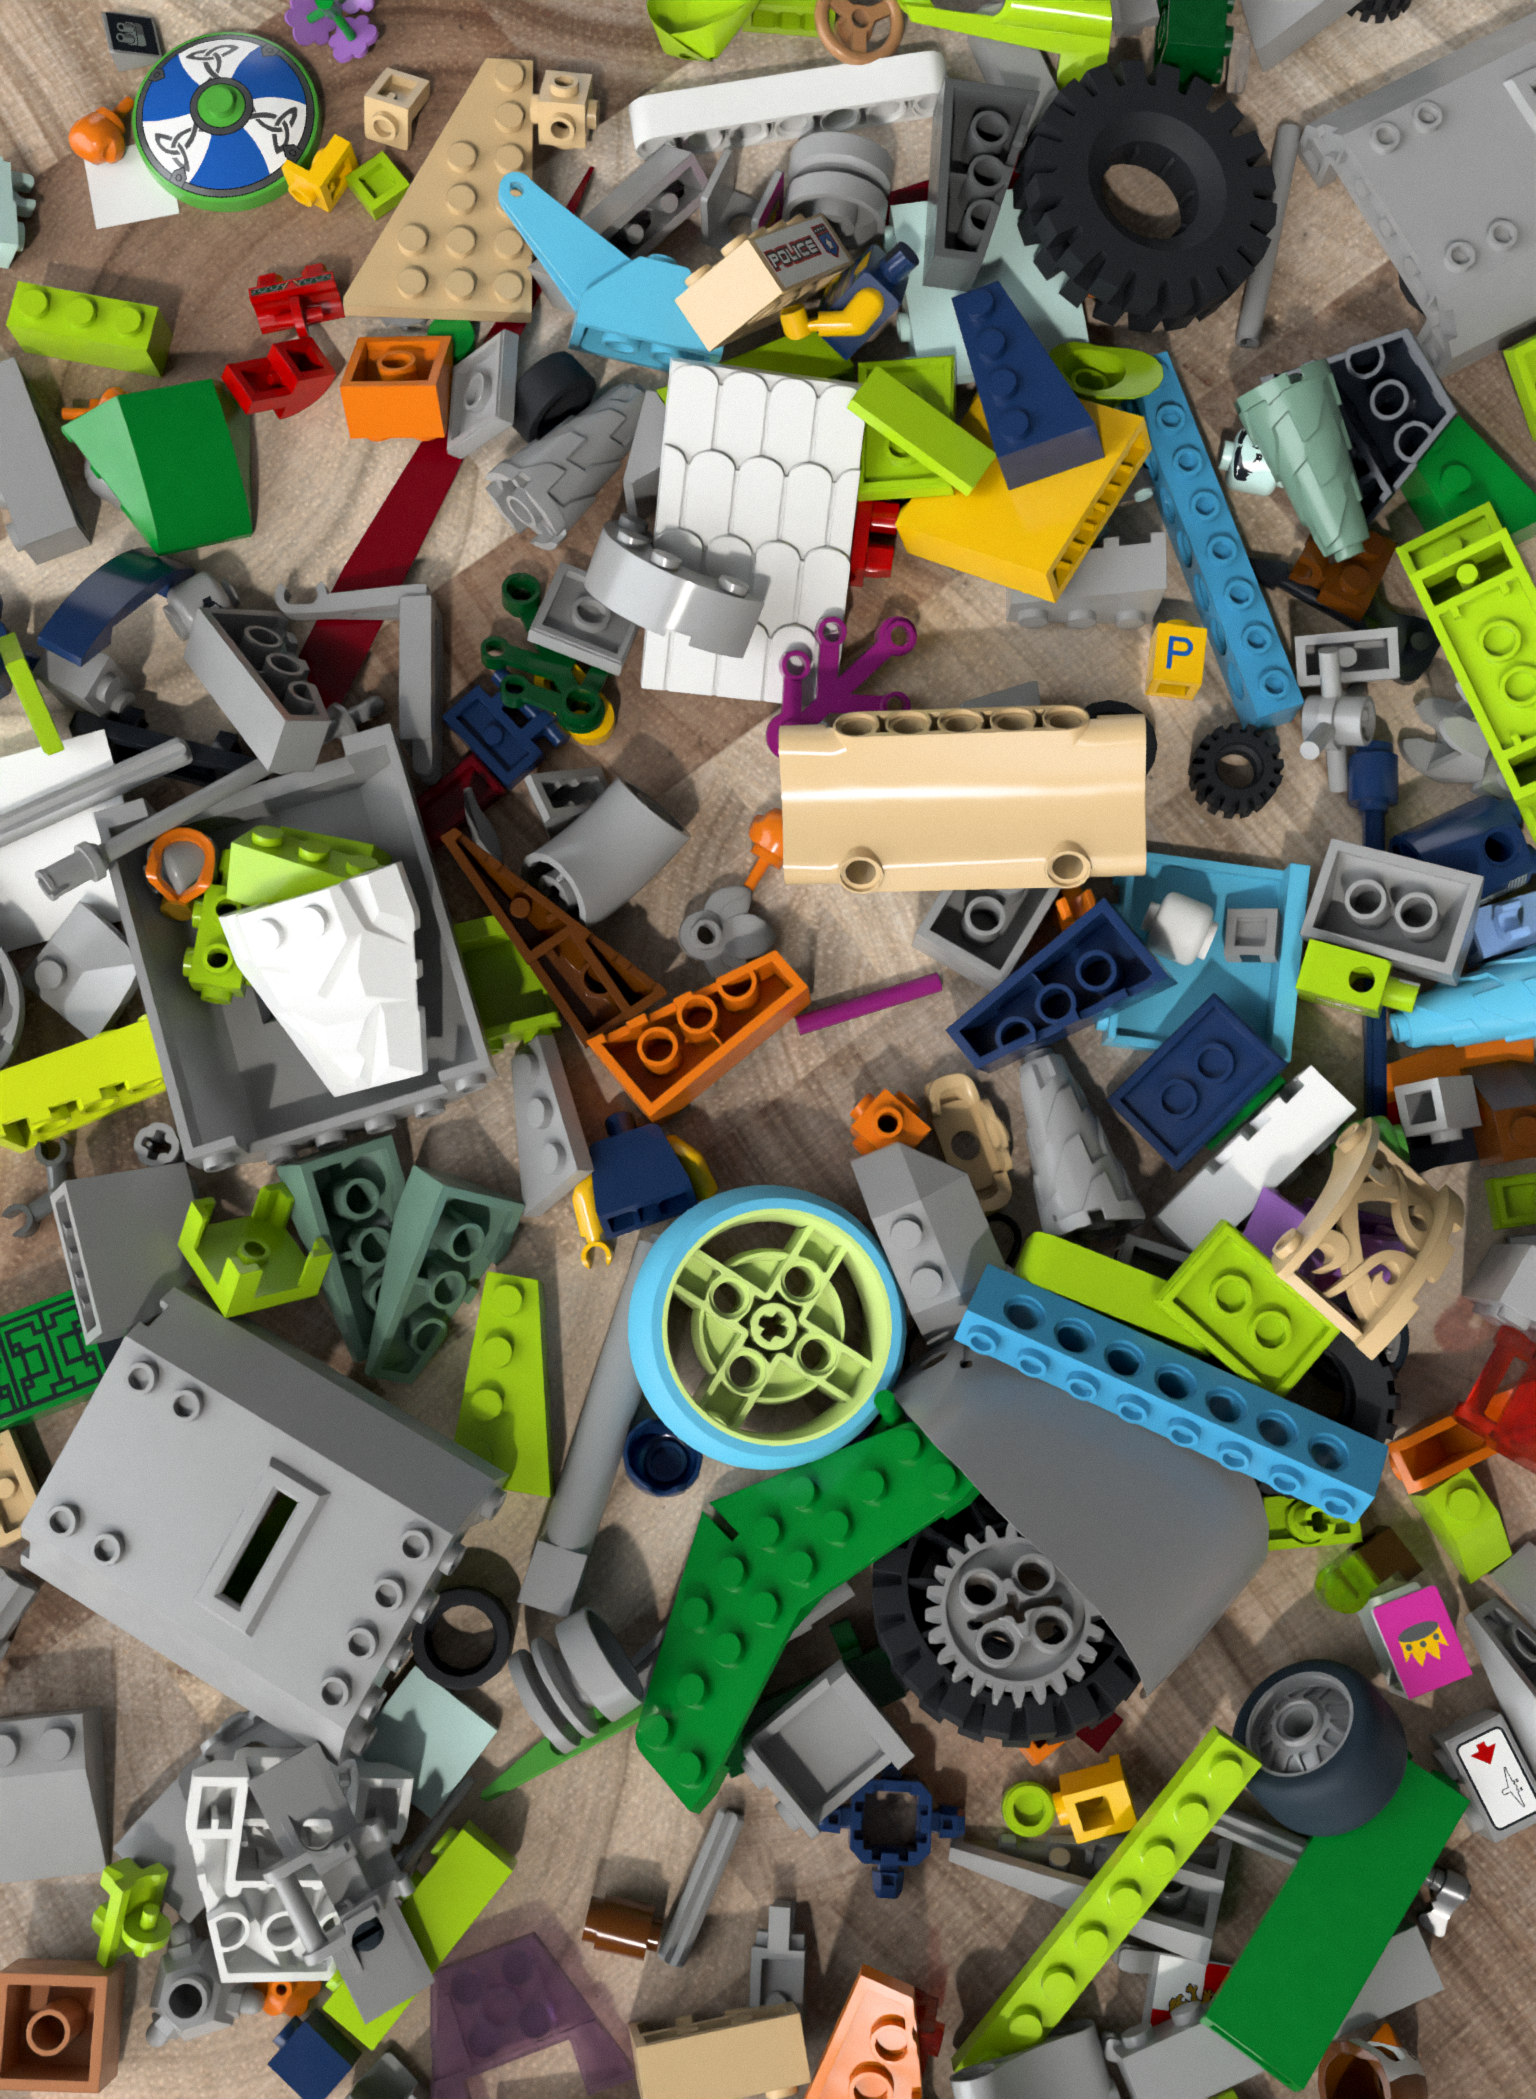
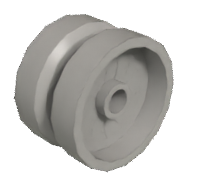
M821 132L800 139L791 149L788 169L789 185L785 190L782 220L784 219L785 222H788L800 213L805 218L823 213L846 250L861 249L876 243L884 235L888 208V200L886 198L890 195L893 160L887 150L873 140L853 133Z

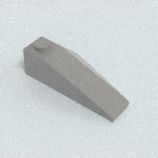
M1494 1596L1466 1615L1464 1620L1511 1734L1536 1781V1635Z

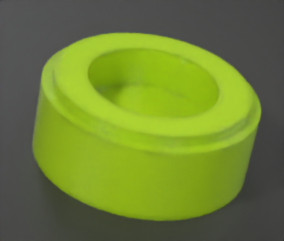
M1023 1779L1014 1782L1005 1790L1001 1799V1813L1008 1827L1016 1834L1023 1837L1039 1836L1046 1832L1054 1821L1056 1809L1053 1797L1041 1783Z

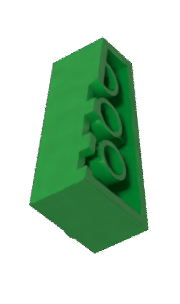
M1459 415L1400 487L1425 533L1490 501L1502 528L1506 527L1515 546L1536 535V494Z

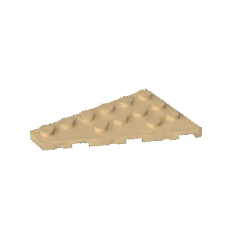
M485 59L344 295L343 306L345 316L532 323V274L527 268L532 264V250L500 206L498 191L502 178L510 172H521L527 175L530 180L533 177V124H531L530 105L533 94V60ZM517 190L510 191L513 196L518 197L522 195Z

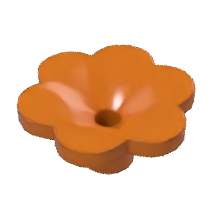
M322 1981L253 1982V1987L264 1994L265 2005L263 2010L267 2014L276 2016L284 2012L290 2017L295 2015L300 2017L307 2011L310 1999L317 1996L320 1992ZM280 1984L285 1985L287 1991L282 1990Z

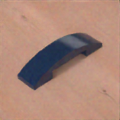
M140 547L124 552L99 567L65 599L38 635L37 644L82 667L111 644L112 628L156 593L167 598V593L172 587L194 576L196 570L168 555L158 557L150 547Z

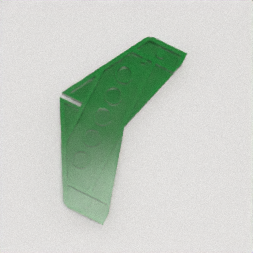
M915 1422L904 1423L837 1450L821 1459L798 1466L709 1502L739 1533L735 1539L710 1514L702 1510L646 1695V1702H644L635 1733V1740L639 1751L689 1811L700 1814L718 1793L731 1768L726 1761L793 1631L821 1599L939 1518L943 1517L948 1520L969 1506L980 1494L979 1490L963 1472L930 1441Z

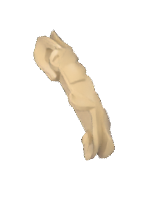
M962 1073L949 1074L929 1082L924 1086L927 1112L944 1162L967 1172L985 1217L999 1212L1007 1206L1012 1196V1186L1007 1173L1013 1167L1009 1154L1010 1135L1004 1121H1001L994 1112L989 1099L981 1100L975 1083L967 1075ZM967 1132L975 1137L978 1142V1153L974 1159L962 1160L953 1153L951 1142L955 1134Z

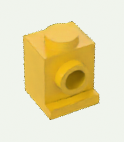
M1119 1754L1109 1756L1110 1762L1058 1775L1061 1791L1052 1793L1054 1806L1060 1825H1071L1077 1844L1132 1830L1138 1822L1134 1800Z

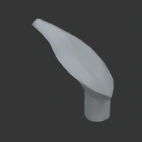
M467 787L463 789L464 808L471 840L503 864L501 847L496 833L489 820L481 811L472 787Z

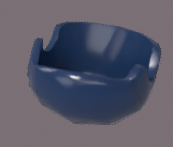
M652 1417L643 1419L627 1434L622 1453L626 1476L637 1489L657 1498L674 1497L684 1494L698 1479L703 1461L702 1453L679 1439L661 1419H653Z

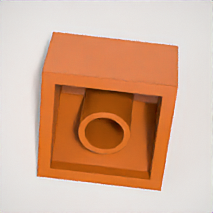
M452 336L358 337L339 386L350 439L367 438L370 441L380 442L390 438H414L419 441L445 438L449 424L452 382Z

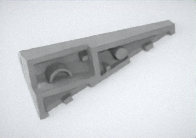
M963 1834L952 1839L949 1861L1069 1910L1125 1837L1107 1836L1077 1844L1074 1835H1049L1047 1842L1017 1841L1016 1834H1001L998 1841L965 1840ZM1217 1838L1214 1845H1198L1129 1932V1935L1207 1966L1233 1841Z

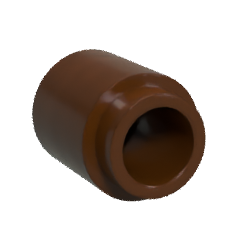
M607 1893L605 1899L592 1896L582 1941L593 1943L594 1950L644 1961L646 1950L657 1952L664 1918L654 1916L656 1907L654 1904Z

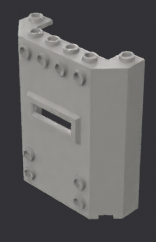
M1536 11L1307 124L1299 141L1297 155L1317 187L1320 189L1334 182L1338 175L1426 316L1427 320L1416 339L1440 379L1536 331V92L1533 89L1536 87Z
M390 723L341 737L345 757L315 765L313 772H292L250 785L174 828L184 827L201 831L215 842L220 853L224 849H231L232 841L255 826L269 825L279 829L281 826L374 844L392 856L391 864L402 861L420 910L421 927L414 931L416 959H422L423 976L417 979L418 1005L425 1007L428 1071L422 1075L334 1097L278 1020L272 1017L269 1008L262 1002L252 986H247L245 998L233 996L230 1005L214 1004L201 1000V992L194 991L188 982L189 977L183 976L185 951L188 946L195 947L198 928L192 927V918L179 921L164 916L160 911L163 895L161 893H153L145 882L142 867L147 864V849L158 837L109 863L108 869L184 1158L186 1162L198 1169H204L205 1172H217L234 1165L263 1162L266 1160L268 1165L282 1164L297 1158L298 1150L314 1145L319 1150L330 1149L346 1143L347 1135L366 1130L367 1134H378L391 1130L397 1126L395 1120L415 1114L416 1119L430 1118L443 1113L446 1110V1104L456 1102L472 1092L485 1088L488 1082L498 1077L400 742ZM144 798L94 812L101 843L157 812ZM220 873L217 885H221L223 875ZM204 893L201 894V895H199V896L196 897V898H203V899H204ZM222 906L219 910V916L237 911V907ZM222 953L213 955L210 959V966L213 968L223 967L228 961V956Z
M197 1286L173 1287L160 1300V1307L163 1308V1311L149 1327L138 1322L124 1337L21 1524V1537L30 1542V1546H27L21 1553V1565L306 1747L318 1742L325 1758L339 1766L354 1754L359 1757L362 1756L374 1739L378 1728L372 1725L387 1694V1691L381 1688L390 1670L396 1673L408 1658L413 1648V1643L407 1639L416 1623L424 1624L435 1609L440 1595L435 1593L434 1590L443 1574L450 1576L462 1560L466 1546L462 1545L461 1541L468 1529L483 1522L485 1518L491 1521L502 1507L507 1496V1492L502 1490V1487L509 1474L242 1314L225 1319L210 1294ZM280 1491L298 1503L241 1605L222 1592L277 1492Z

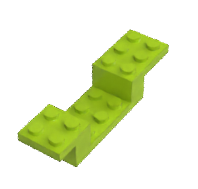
M1490 501L1395 548L1536 845V588L1506 527L1502 528Z

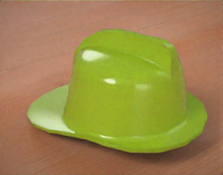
M1082 342L1061 343L1052 348L1048 354L1078 398L1111 408L1120 405L1123 399H1136L1149 395L1159 388L1164 378L1163 367L1157 359L1139 350L1097 346Z

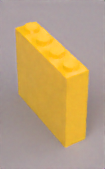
M977 392L971 402L970 409L959 426L995 452L979 393ZM1078 398L1096 424L1104 458L1008 490L996 456L968 497L954 488V495L911 498L908 503L903 505L895 526L907 553L1056 603L1152 450L1145 418Z

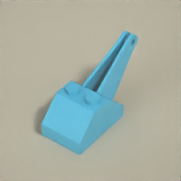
M510 172L502 178L498 191L500 206L576 313L568 349L669 373L670 357L719 363L724 346L709 352L674 301L688 289L684 281L692 274L689 268L677 265V261L674 258L662 254H651L648 258L639 256L632 261L530 180L527 175L521 172ZM512 190H517V191H519L522 195L516 197V196H513V195L510 193V191H512Z

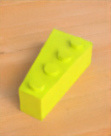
M147 1014L139 1017L138 1022L120 1029L104 1031L89 1040L1 1070L0 1146L21 1154L35 1148L38 1141L42 1143L49 1142L166 1091Z

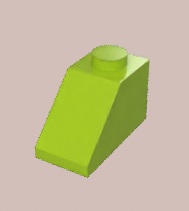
M1469 1468L1426 1489L1407 1494L1467 1584L1473 1583L1512 1556L1499 1512Z

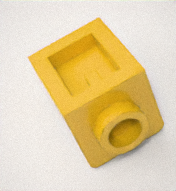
M334 134L327 146L321 148L315 154L310 171L290 160H286L281 169L289 186V193L298 202L307 207H312L314 204L330 213L348 187L345 176L357 169L359 165L351 142Z

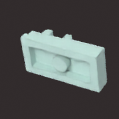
M0 156V268L8 269L16 251L22 252L25 243V226L23 222L17 221V216L31 217L36 207V200L25 199L17 193V191L30 193L34 185V177L30 174L11 171V162L3 161L2 156Z

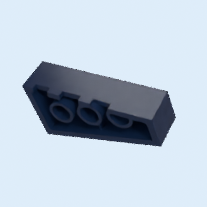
M996 281L952 297V303L995 453L1008 490L1104 458L1096 424L1000 282Z
M1103 898L950 1025L946 1032L977 1070L992 1073L1035 1050L1047 1047L1177 985L1178 982L1116 907Z

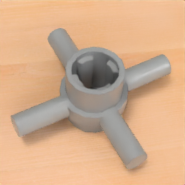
M1327 646L1318 650L1321 695H1310L1304 703L1301 719L1304 742L1300 746V753L1304 758L1313 760L1319 756L1323 749L1326 750L1329 790L1339 793L1348 790L1346 746H1368L1371 743L1375 731L1376 710L1373 698L1366 696V688L1361 683H1352L1345 691L1342 690L1339 648Z

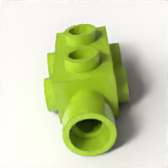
M224 849L221 852L218 869L219 873L223 875L221 885L211 884L204 893V899L196 898L194 902L192 927L198 928L195 947H187L183 961V976L189 977L188 982L194 991L201 992L200 999L221 1005H230L233 996L245 998L247 986H252L237 967L218 918L220 917L219 910L222 906L237 907V910L250 907L226 899L230 849ZM217 953L228 956L227 963L221 968L210 966L211 957Z

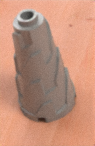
M624 383L610 388L578 415L569 416L540 440L535 438L511 458L502 460L487 474L485 480L488 479L492 482L486 487V490L493 504L506 522L519 535L529 527L537 533L529 543L548 551L554 550L567 538V533L597 500L595 495L622 466L620 461L631 450L645 393L648 390L646 387L639 383L634 385Z
M1043 1048L1027 1054L1024 1057L1025 1064L1019 1067L1021 1098L1028 1128L1025 1134L1026 1144L1034 1173L1032 1187L1042 1231L1082 1247H1087L1085 1240L1098 1238L1099 1242L1102 1243L1139 1227L1145 1222L1146 1218L1143 1206L1137 1198L1122 1161L1115 1158L1100 1118L1093 1115L1086 1096L1078 1081L1071 1074L1064 1055L1054 1054L1052 1048Z

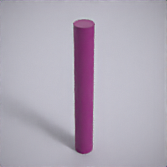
M935 972L795 1016V1023L801 1036L941 992L942 984L938 973Z

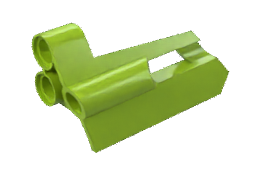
M897 0L900 8L908 14L910 21L914 23L1060 54L1056 72V86L1059 91L1074 78L1079 82L1087 70L1107 63L1112 32L1111 0H1005L1002 10L995 16L935 8L931 0Z

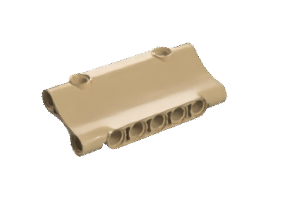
M1075 705L861 711L841 715L835 720L833 727H827L826 724L779 726L785 885L841 884L846 890L857 894L870 892L1056 887L1069 889L1085 883L1089 877L1146 875L1145 714L1097 715L1096 719H1090L1086 710Z

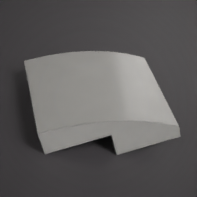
M178 1776L114 1846L113 1851L121 1859L130 1857L141 1869L160 1862L169 1871L162 1899L190 1924L205 1908L202 1891L199 1888L193 1850L189 1844L185 1821L188 1805L179 1788Z

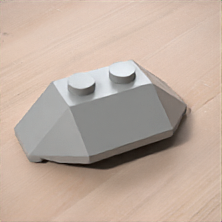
M900 1141L850 1160L873 1225L911 1315L927 1346L930 1349L954 1339L987 1263L1004 1271L1007 1269L967 1172L913 1149L911 1146Z

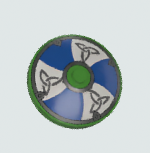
M218 32L188 40L170 50L155 63L145 76L137 92L133 107L132 127L136 146L148 171L164 190L178 200L199 209L214 212H238L260 207L288 192L289 186L281 169L286 160H290L306 170L310 168L321 141L322 113L314 85L308 73L287 50L268 39L241 32Z

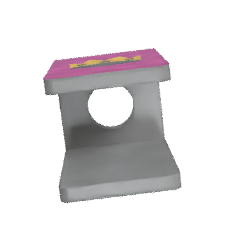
M725 148L700 198L702 243L721 250L736 238L730 232L729 225L734 218L739 216H747L752 219L751 234L763 226L768 229L782 219L784 204V172L776 169L761 201L752 199L734 191L733 151Z

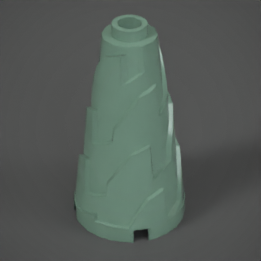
M1320 359L1300 366L1302 376L1299 373L1288 375L1286 372L1248 391L1237 398V402H1233L1252 444L1254 446L1258 445L1275 482H1281L1301 525L1308 527L1324 558L1334 555L1336 562L1339 563L1364 552L1365 549L1362 542L1369 539L1370 535L1360 502L1363 500V494L1349 453L1352 445L1339 408L1342 401L1328 360Z

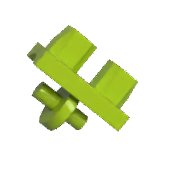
M126 1857L103 1869L100 1885L110 1894V1899L101 1904L93 1913L91 1928L101 1938L96 1960L105 1969L114 1966L116 1960L123 1954L134 1952L137 1957L144 1958L150 1952L160 1950L169 1941L172 1930L171 1922L167 1916L160 1912L169 1871L160 1862L141 1869L130 1857Z

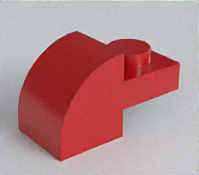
M307 337L273 343L267 357L227 364L221 378L246 415L273 410L279 420L291 417L315 403L331 386L337 373L314 339Z

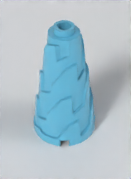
M1536 943L1527 946L1521 952L1490 961L1480 966V970L1461 975L1457 987L1441 982L1437 983L1431 990L1418 995L1413 1013L1396 1009V1012L1391 1013L1389 1016L1390 1027L1397 1043L1404 1042L1408 1047L1416 1049L1452 1044L1457 1048L1504 1039L1506 1043L1535 1039Z

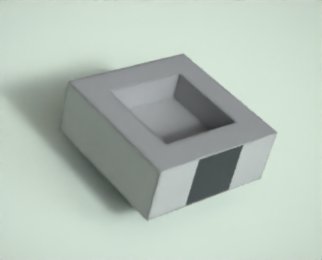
M1278 908L1227 909L1224 946L1226 962L1277 963L1281 920Z

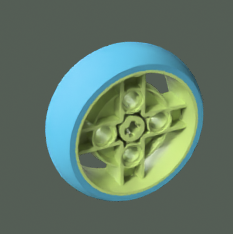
M754 1185L735 1188L705 1199L688 1209L661 1234L650 1249L638 1273L629 1305L628 1342L630 1356L638 1382L652 1409L679 1439L693 1449L714 1460L746 1469L777 1470L801 1466L821 1459L851 1442L878 1415L879 1411L874 1404L875 1395L882 1390L892 1392L901 1370L906 1346L907 1322L904 1296L881 1244L856 1217L844 1208L828 1199L793 1187ZM780 1222L796 1227L783 1249H752L732 1256L722 1264L700 1250L704 1244L721 1232L747 1223ZM841 1261L853 1280L861 1304L863 1334L860 1354L843 1344L845 1333L843 1308L835 1288L829 1281ZM793 1267L799 1269L805 1277L804 1290L798 1296L791 1295L785 1286L786 1274ZM723 1283L733 1289L736 1300L733 1308L726 1313L716 1308L713 1298L716 1288ZM672 1296L693 1309L691 1319L692 1342L698 1361L706 1373L693 1396L690 1395L679 1378L670 1353L667 1322ZM775 1316L776 1320L773 1325L778 1327L776 1336L765 1335L762 1337L761 1333L765 1328L758 1325L760 1318ZM810 1340L815 1341L821 1350V1359L816 1367L808 1369L801 1359L802 1348ZM742 1356L749 1361L751 1376L745 1384L737 1386L731 1380L729 1369L732 1362ZM814 1389H817L834 1401L817 1417L798 1427L785 1431L754 1432L739 1429L753 1405L785 1404L805 1396Z

